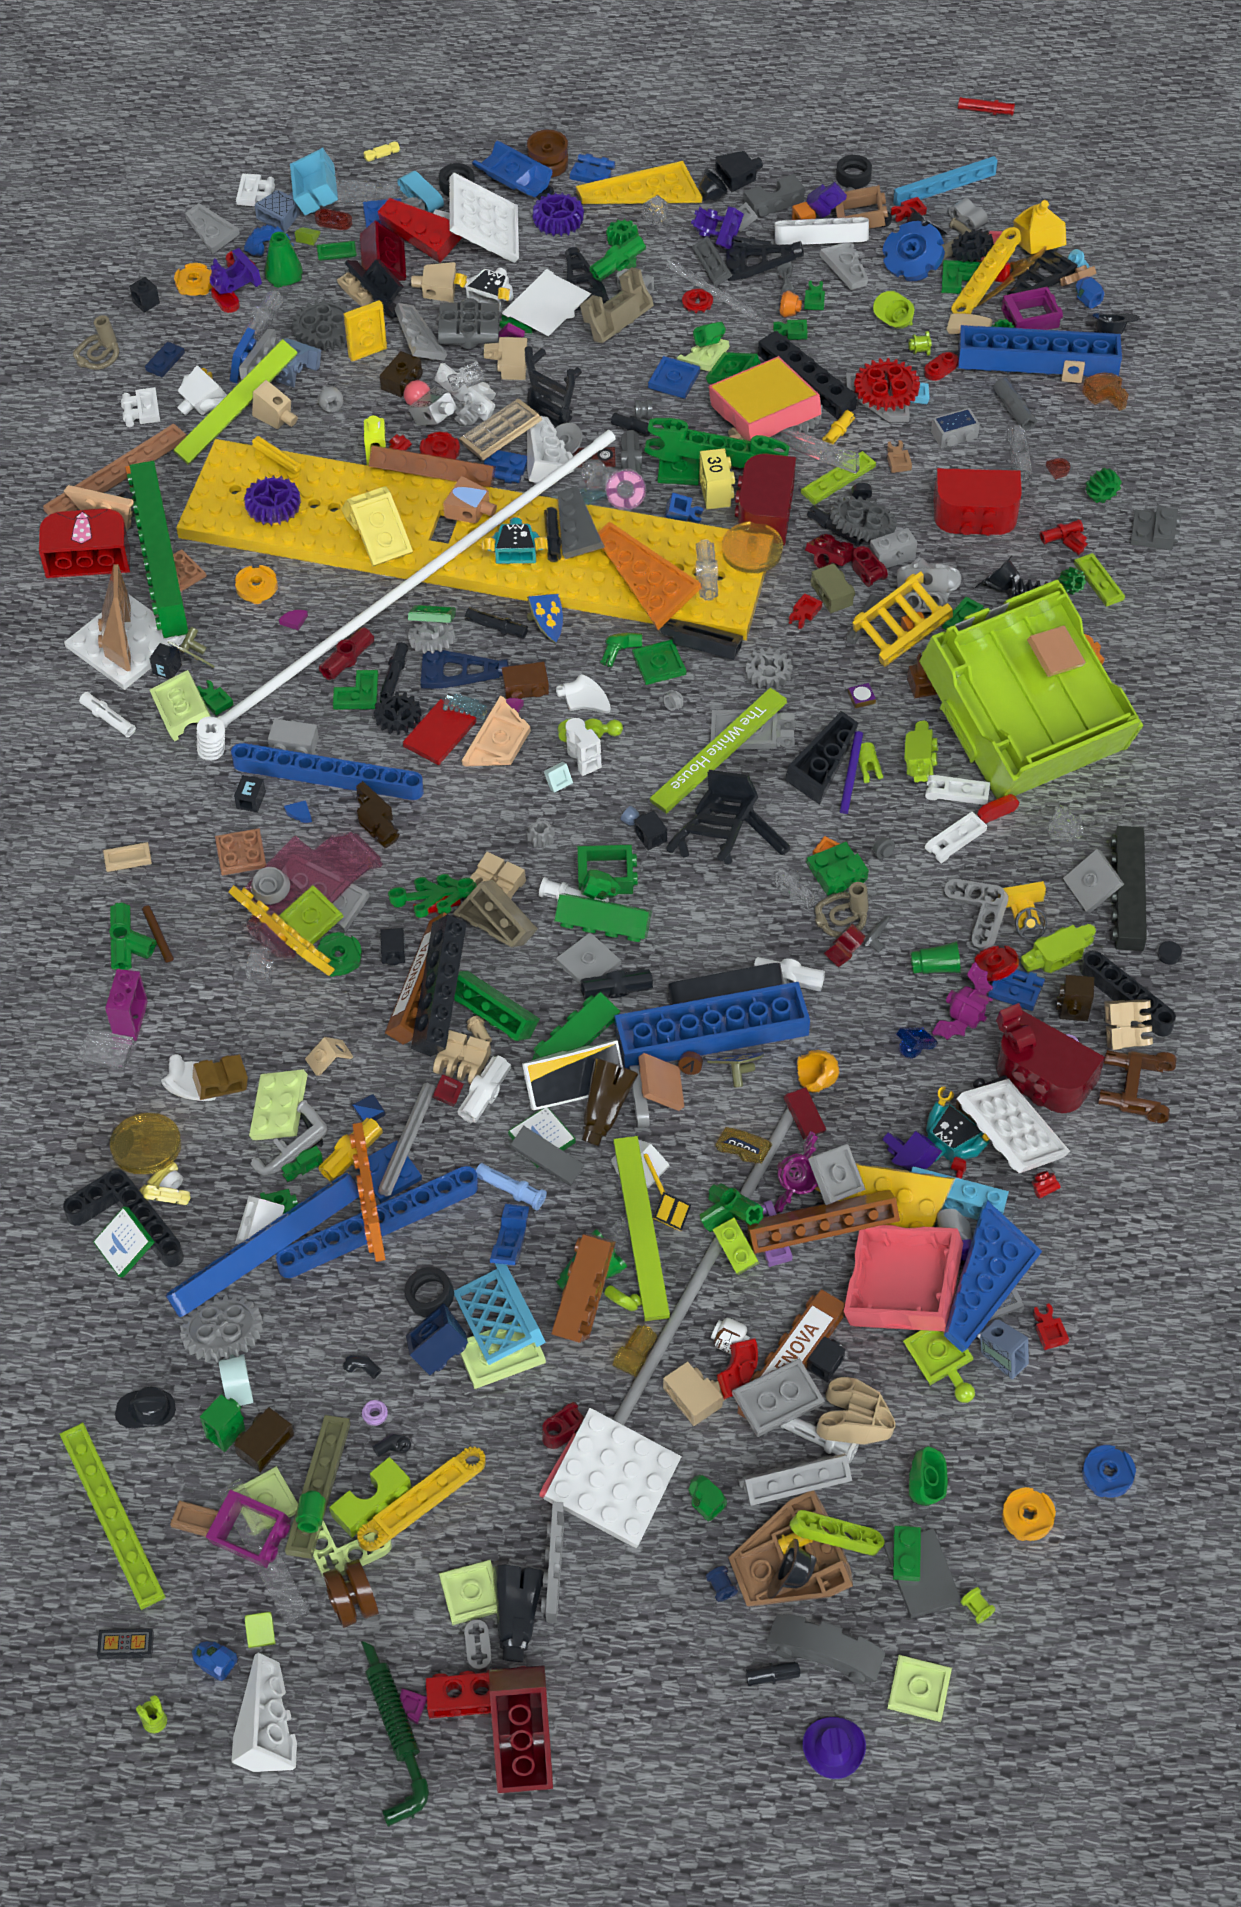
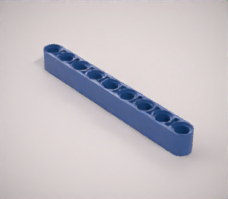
M246 743L236 744L231 749L234 768L241 772L357 791L356 786L363 781L376 794L408 800H417L424 794L423 778L421 774L415 771Z
M470 1166L458 1168L377 1205L378 1218L383 1221L380 1223L382 1237L474 1195L478 1190L476 1170ZM465 1180L471 1181L470 1183H463ZM443 1190L449 1191L448 1193H441ZM421 1200L427 1201L426 1203H418ZM400 1210H404V1211H405L404 1213H401V1214L396 1213L397 1211H400ZM362 1213L280 1250L276 1255L280 1275L284 1278L296 1277L367 1244ZM353 1231H361L358 1234H352ZM331 1241H338L336 1244H329ZM310 1251H315V1253L312 1255L306 1254ZM288 1261L293 1262L290 1265H284Z
M349 1172L339 1176L170 1290L165 1296L178 1317L188 1314L357 1199L359 1192L354 1179Z

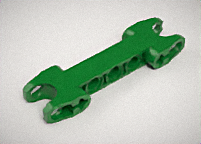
M653 418L649 421L648 431L660 438L646 440L644 451L664 461L679 462L683 457L700 460V451L725 448L726 457L730 456L731 466L744 468L745 463L755 455L772 454L788 456L790 446L767 436L756 435L752 437L751 441L691 430L688 429V424L680 419ZM653 425H661L663 428H655ZM650 446H657V447H660V448H659V449H652V448H650ZM780 448L783 449L784 452H778L774 449Z

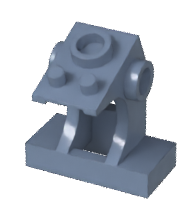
M286 338L284 340L298 354L276 376V382L295 387L296 374L300 373L303 367L315 371L319 369L321 349Z

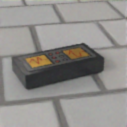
M153 1629L99 1630L97 1658H152L154 1631Z

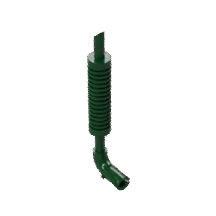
M361 1641L370 1666L365 1671V1675L369 1681V1686H371L372 1694L380 1711L396 1760L405 1761L412 1780L410 1786L413 1794L406 1797L405 1801L382 1810L386 1824L390 1827L409 1817L414 1819V1815L420 1812L427 1803L429 1788L426 1778H422L415 1756L420 1753V1749L403 1708V1703L392 1678L390 1668L387 1663H380L374 1646Z

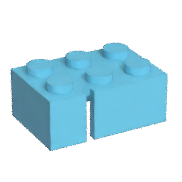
M323 148L290 164L293 200L304 215L316 212L320 209L321 205L324 207L338 200L334 163Z

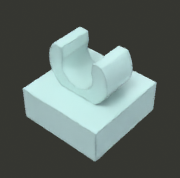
M564 762L544 771L549 788L554 793L573 783L568 766Z

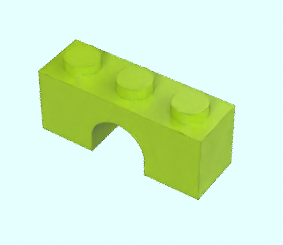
M390 1457L370 1473L371 1483L377 1489L373 1497L359 1499L349 1490L329 1507L332 1518L351 1538L357 1535L362 1525L367 1524L375 1515L411 1489L410 1478Z

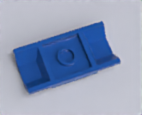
M500 141L495 142L492 154L482 163L476 160L472 162L474 166L485 171L489 177L513 190L516 188L532 197L538 196L539 193L548 187L553 173L552 169Z

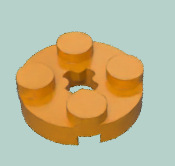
M201 263L186 264L185 268L181 271L179 268L174 275L178 292L182 295L190 296L208 294L209 289L212 288L210 284L212 270L207 269V266Z
M259 565V568L245 567L239 571L235 578L237 594L242 599L254 604H260L264 600L269 599L278 589L275 572L264 565ZM253 582H254V583L260 582L259 585H253L252 583H253Z
M1029 1487L1013 1491L1004 1503L1002 1512L1005 1527L1016 1539L1021 1541H1034L1045 1537L1053 1528L1056 1514L1055 1506L1049 1496L1043 1492L1033 1491L1034 1488ZM1024 1509H1028L1029 1512H1035L1033 1519L1023 1516Z

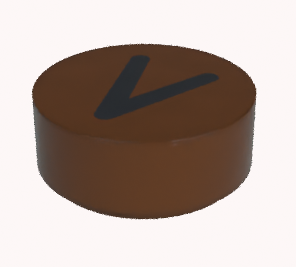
M685 1052L680 1056L679 1069L688 1075L698 1074L702 1069L703 1059L695 1052Z

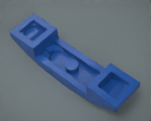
M505 1204L497 1243L493 1246L490 1263L516 1265L518 1263L526 1233L529 1206Z

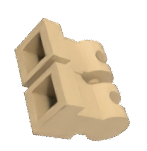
M486 852L477 866L478 869L470 877L477 886L480 882L494 880L510 899H512L518 888L522 887L526 882L525 869L508 861L505 864L504 859L489 852Z
M1150 1000L1104 1001L1105 1021L1111 1025L1106 1026L1108 1048L1117 1050L1153 1044V1037H1141L1143 1032L1152 1031V1025L1138 1024L1131 1026V1021L1143 1022L1151 1019L1150 1013H1139L1141 1009L1151 1007Z
M449 1030L446 1049L438 1053L434 1062L433 1072L441 1075L443 1069L447 1067L446 1076L452 1078L457 1070L458 1062H461L458 1067L457 1080L463 1081L466 1074H469L468 1083L471 1084L477 1075H481L491 1055L490 1042L471 1036L467 1041V1035Z

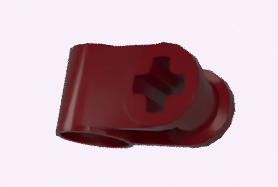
M860 546L853 551L852 569L867 587L872 586L874 582L880 579L884 580L888 577L886 567L868 547Z
M576 1402L566 1405L561 1411L544 1421L542 1425V1442L547 1448L557 1449L570 1441L574 1433L578 1432L585 1417L578 1410ZM557 1431L559 1434L550 1435L549 1432Z

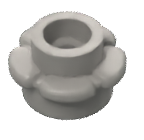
M669 690L663 698L664 704L671 711L679 710V708L683 707V696L677 691Z

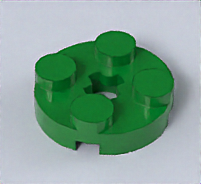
M341 932L331 933L320 940V945L316 948L331 960L328 964L335 969L330 975L331 977L346 975L361 965V945L352 935L349 937ZM336 951L344 953L341 957H335Z

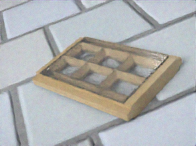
M516 399L467 432L459 440L473 454L484 460L542 421V418L520 399Z

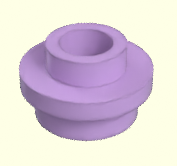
M369 1401L362 1409L363 1420L369 1425L377 1426L387 1419L388 1410L381 1401ZM373 1411H378L380 1413L378 1416L375 1417L370 1415Z

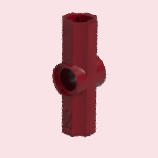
M365 627L359 628L349 639L338 642L337 650L319 666V671L324 678L329 681L331 679L334 680L346 667L355 665L357 657L374 642V636L370 630Z

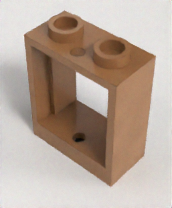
M879 185L844 192L847 197L846 200L836 206L837 218H868L869 229L885 226L884 218L888 217L887 206L883 205L886 204L885 193L880 192ZM873 204L878 205V210L845 216V210Z

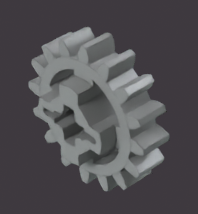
M421 621L420 625L414 624V628H410V633H408L411 648H415V651L422 650L424 654L427 651L433 654L435 650L442 652V648H449V644H453L455 639L453 625H448V623Z
M771 647L768 648V651H764L761 648L759 654L754 651L752 657H748L746 663L747 679H751L752 685L758 683V688H762L764 685L767 690L770 686L778 689V684L785 686L786 680L790 681L793 670L792 660L787 659L786 653L781 655L780 649L773 652Z

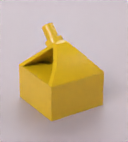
M1046 200L1029 207L1013 220L1014 227L1018 228L1021 234V242L1018 245L1030 254L1039 252L1044 246H1047L1046 250L1066 245L1065 222L1048 209L1049 203Z

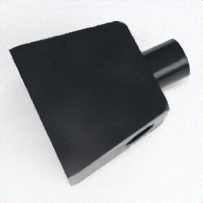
M745 151L715 157V171L731 193L756 181V171L763 168L760 157L751 159Z

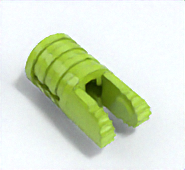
M870 742L862 743L859 766L864 783L870 782V776L867 771L875 770L878 779H882L883 773L874 744Z
M151 1696L150 1701L142 1706H137V1713L147 1732L159 1733L165 1728L167 1716L157 1696ZM154 1714V1716H157V1718L155 1720H152V1718H149V1716Z

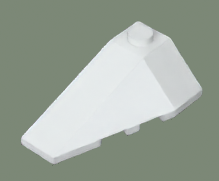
M541 416L542 421L527 430L528 478L530 482L536 484L573 457L571 452L565 450L563 440H559L556 436L557 431L548 417Z
M260 1653L254 1656L234 1732L232 1763L252 1772L293 1770L296 1768L297 1741L295 1734H289L287 1721L292 1718L290 1710H285L281 1698L286 1691L280 1663Z

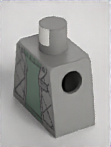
M437 386L433 387L408 407L417 425H436L453 414L457 409L450 393Z

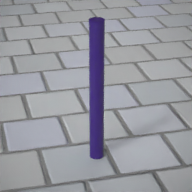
M856 731L854 734L839 811L843 814H848L863 739V733L860 731Z

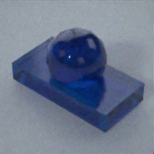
M923 1027L900 1028L896 1033L902 1039L899 1044V1051L902 1056L909 1059L920 1055L922 1049H934L938 1044V1041Z

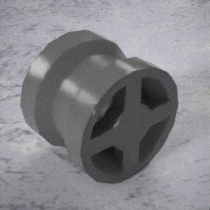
M651 399L645 402L635 400V417L638 420L641 418L652 419Z

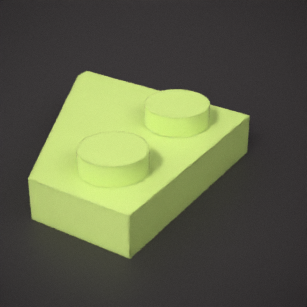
M720 339L719 343L706 347L696 345L691 348L692 353L685 357L679 355L677 360L700 366L701 370L710 371L721 355L729 349V341Z

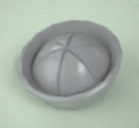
M275 867L262 868L255 874L251 883V892L254 898L264 904L279 903L287 896L290 890L288 876Z

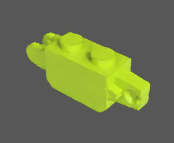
M925 720L917 722L915 731L908 732L905 737L904 758L907 765V774L914 777V782L928 781L929 775H934V766H938L937 752H935L938 751V739L933 737L932 729L929 730L928 722Z
M1085 924V926L1078 928L1074 925L1067 928L1062 927L1052 935L1037 939L1034 942L1033 949L1023 955L1020 962L1027 972L1042 968L1044 972L1053 973L1082 959L1084 948L1091 945L1094 941L1093 936L1096 933V928L1091 924Z

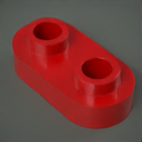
M951 352L940 354L925 365L924 376L931 381L942 379L957 368V355Z

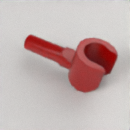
M955 1157L951 1170L957 1172L956 1178L962 1179L967 1168L966 1161Z

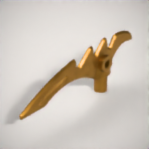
M1044 246L1039 252L1027 259L1011 261L1010 269L1014 270L1000 286L988 293L977 306L982 305L1014 282L1015 277L1024 273L1026 269L1035 263L1033 260L1040 258L1044 254L1047 246Z

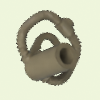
M105 315L98 316L94 320V326L98 334L87 337L73 351V356L77 360L76 363L81 368L87 367L92 370L104 369L112 365L119 356L117 338L109 318ZM95 340L99 342L87 351L89 360L93 362L101 361L114 350L112 357L101 364H92L86 358L79 355L89 343ZM100 346L107 348L98 357L91 355L93 351L99 350Z
M855 882L849 887V893L839 892L818 902L815 906V923L817 927L822 928L827 935L837 938L842 932H837L828 926V922L824 914H822V908L835 900L846 898L850 902L838 905L830 911V921L836 926H845L860 919L856 927L861 931L866 924L867 911L869 909L868 891L864 883ZM847 908H850L853 916L847 917L843 921H838L834 918L836 912L845 911Z

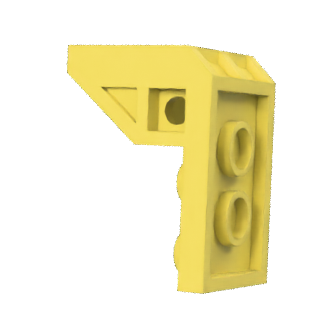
M386 486L346 500L341 509L354 530H359L372 566L413 552L392 495Z

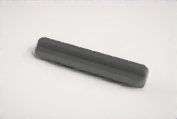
M874 594L870 595L860 613L867 612L879 603L880 597ZM852 625L846 635V641L856 644L864 629L861 628L855 632Z

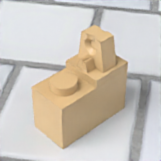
M499 337V343L484 344V358L498 360L497 369L498 372H501L502 379H526L524 349L528 346L527 338Z
M686 1362L663 1378V1389L693 1426L719 1410L723 1405V1401H725L719 1382L710 1381L708 1378L704 1380L700 1370L696 1367L693 1368L689 1362Z

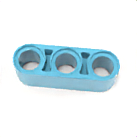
M412 171L397 179L399 189L408 198L418 197V199H422L426 211L432 213L435 209L438 210L444 206L441 194L418 172Z

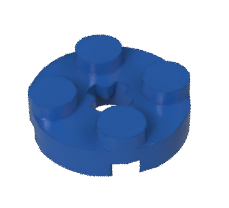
M1102 1445L1092 1449L1085 1459L1082 1469L1083 1479L1089 1489L1096 1496L1109 1498L1125 1494L1132 1487L1136 1473L1135 1464L1131 1456L1125 1451L1121 1452L1115 1449V1446ZM1105 1466H1108L1110 1470L1114 1469L1116 1471L1112 1476L1103 1473Z

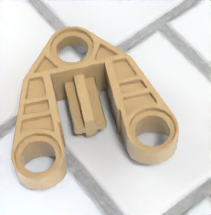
M840 1377L830 1382L825 1394L827 1401L846 1410L830 1411L820 1417L816 1432L821 1438L855 1444H869L891 1438L895 1429V1420L880 1392L855 1378Z

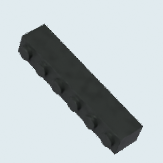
M1117 826L1115 834H1111L1110 848H1114V853H1111L1110 865L1114 866L1115 872L1124 885L1111 895V903H1115V908H1112L1111 922H1115V927H1112L1111 940L1116 941V950L1144 951L1147 940L1144 827Z

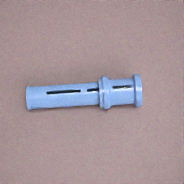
M483 1163L478 1165L476 1169L478 1179L513 1195L516 1201H523L531 1205L536 1211L544 1203L547 1195L546 1190H538L530 1186L527 1181L519 1182Z

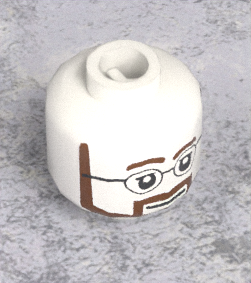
M727 1317L723 1321L719 1320L717 1322L711 1339L714 1340V1347L731 1355L730 1345L749 1340L750 1337L746 1335L747 1327L744 1324Z

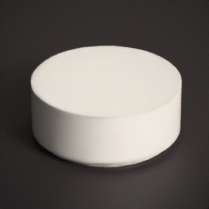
M176 1170L172 1171L162 1180L159 1186L177 1189L182 1184L183 1176Z

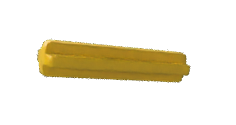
M256 436L252 440L253 447L292 473L297 474L301 470V463L260 436Z

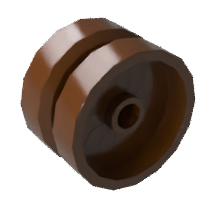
M541 130L533 133L528 138V157L552 169L551 178L559 176L568 168V140L565 135L555 130Z
M359 1559L345 1564L344 1571L348 1580L346 1582L337 1568L323 1573L328 1598L343 1628L357 1622L355 1605H357L360 1614L365 1619L379 1614L373 1592Z

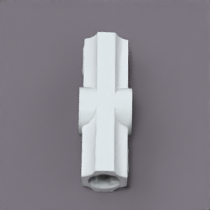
M759 957L755 959L754 966L780 963L784 984L799 982L801 988L816 991L822 990L825 971L803 967L798 961L793 959H784L781 962Z
M493 1056L482 1074L477 1075L473 1079L469 1088V1094L458 1109V1115L463 1120L469 1123H476L488 1103L492 1104L498 1096L501 1083L511 1069V1064L505 1058Z

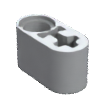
M944 1209L937 1214L938 1227L958 1228L962 1240H972L970 1222L956 1209Z

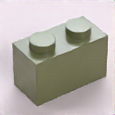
M834 563L812 571L811 586L830 614L853 605L855 590L851 584H848L844 573Z

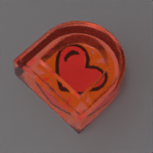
M1056 458L1046 462V467L1055 480L1067 476L1070 472V463L1066 459Z

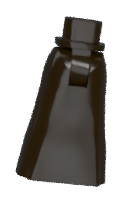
M595 1058L584 1113V1125L586 1126L582 1128L585 1130L582 1141L596 1146L600 1145L602 1137H606L607 1132L613 1127L619 1111L638 1076L637 1072L619 1067L606 1060Z

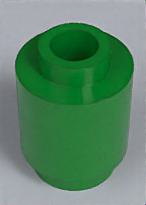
M307 1491L300 1495L296 1522L298 1529L303 1532H317L322 1525L326 1499L319 1492Z

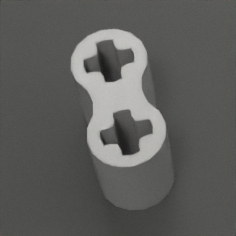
M968 198L962 199L949 208L951 219L956 217V220L962 222L971 230L978 229L988 221L987 213L982 208L973 205Z

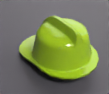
M895 291L883 292L875 299L873 310L880 320L897 329L913 325L912 320L915 308L910 300Z

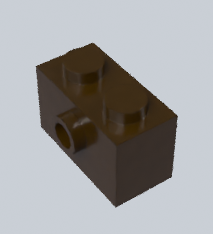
M400 351L380 374L381 390L401 398L404 395L406 385L411 381L421 378L423 374L421 359Z
M1065 976L1064 984H1059V992L1056 998V1010L1060 1011V1019L1088 1022L1094 999V977Z
M268 1407L254 1418L252 1425L246 1432H241L236 1438L234 1447L237 1456L261 1473L294 1436L292 1424Z

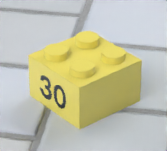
M725 448L700 451L699 480L706 509L731 507V499L734 498L732 484H735L734 472H730L731 459L730 456L726 457Z

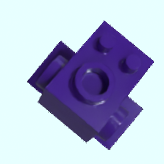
M729 206L724 217L718 216V212L712 209H707L706 211L699 207V210H695L694 214L696 217L692 219L691 224L699 232V236L717 237V245L724 249H730L731 243H733L731 242L733 235L737 236L744 214L736 208ZM718 222H721L722 226L720 231H715Z
M239 248L232 251L235 262L227 269L222 267L216 258L213 259L210 284L219 294L231 293L249 282L255 287L262 284L259 269Z

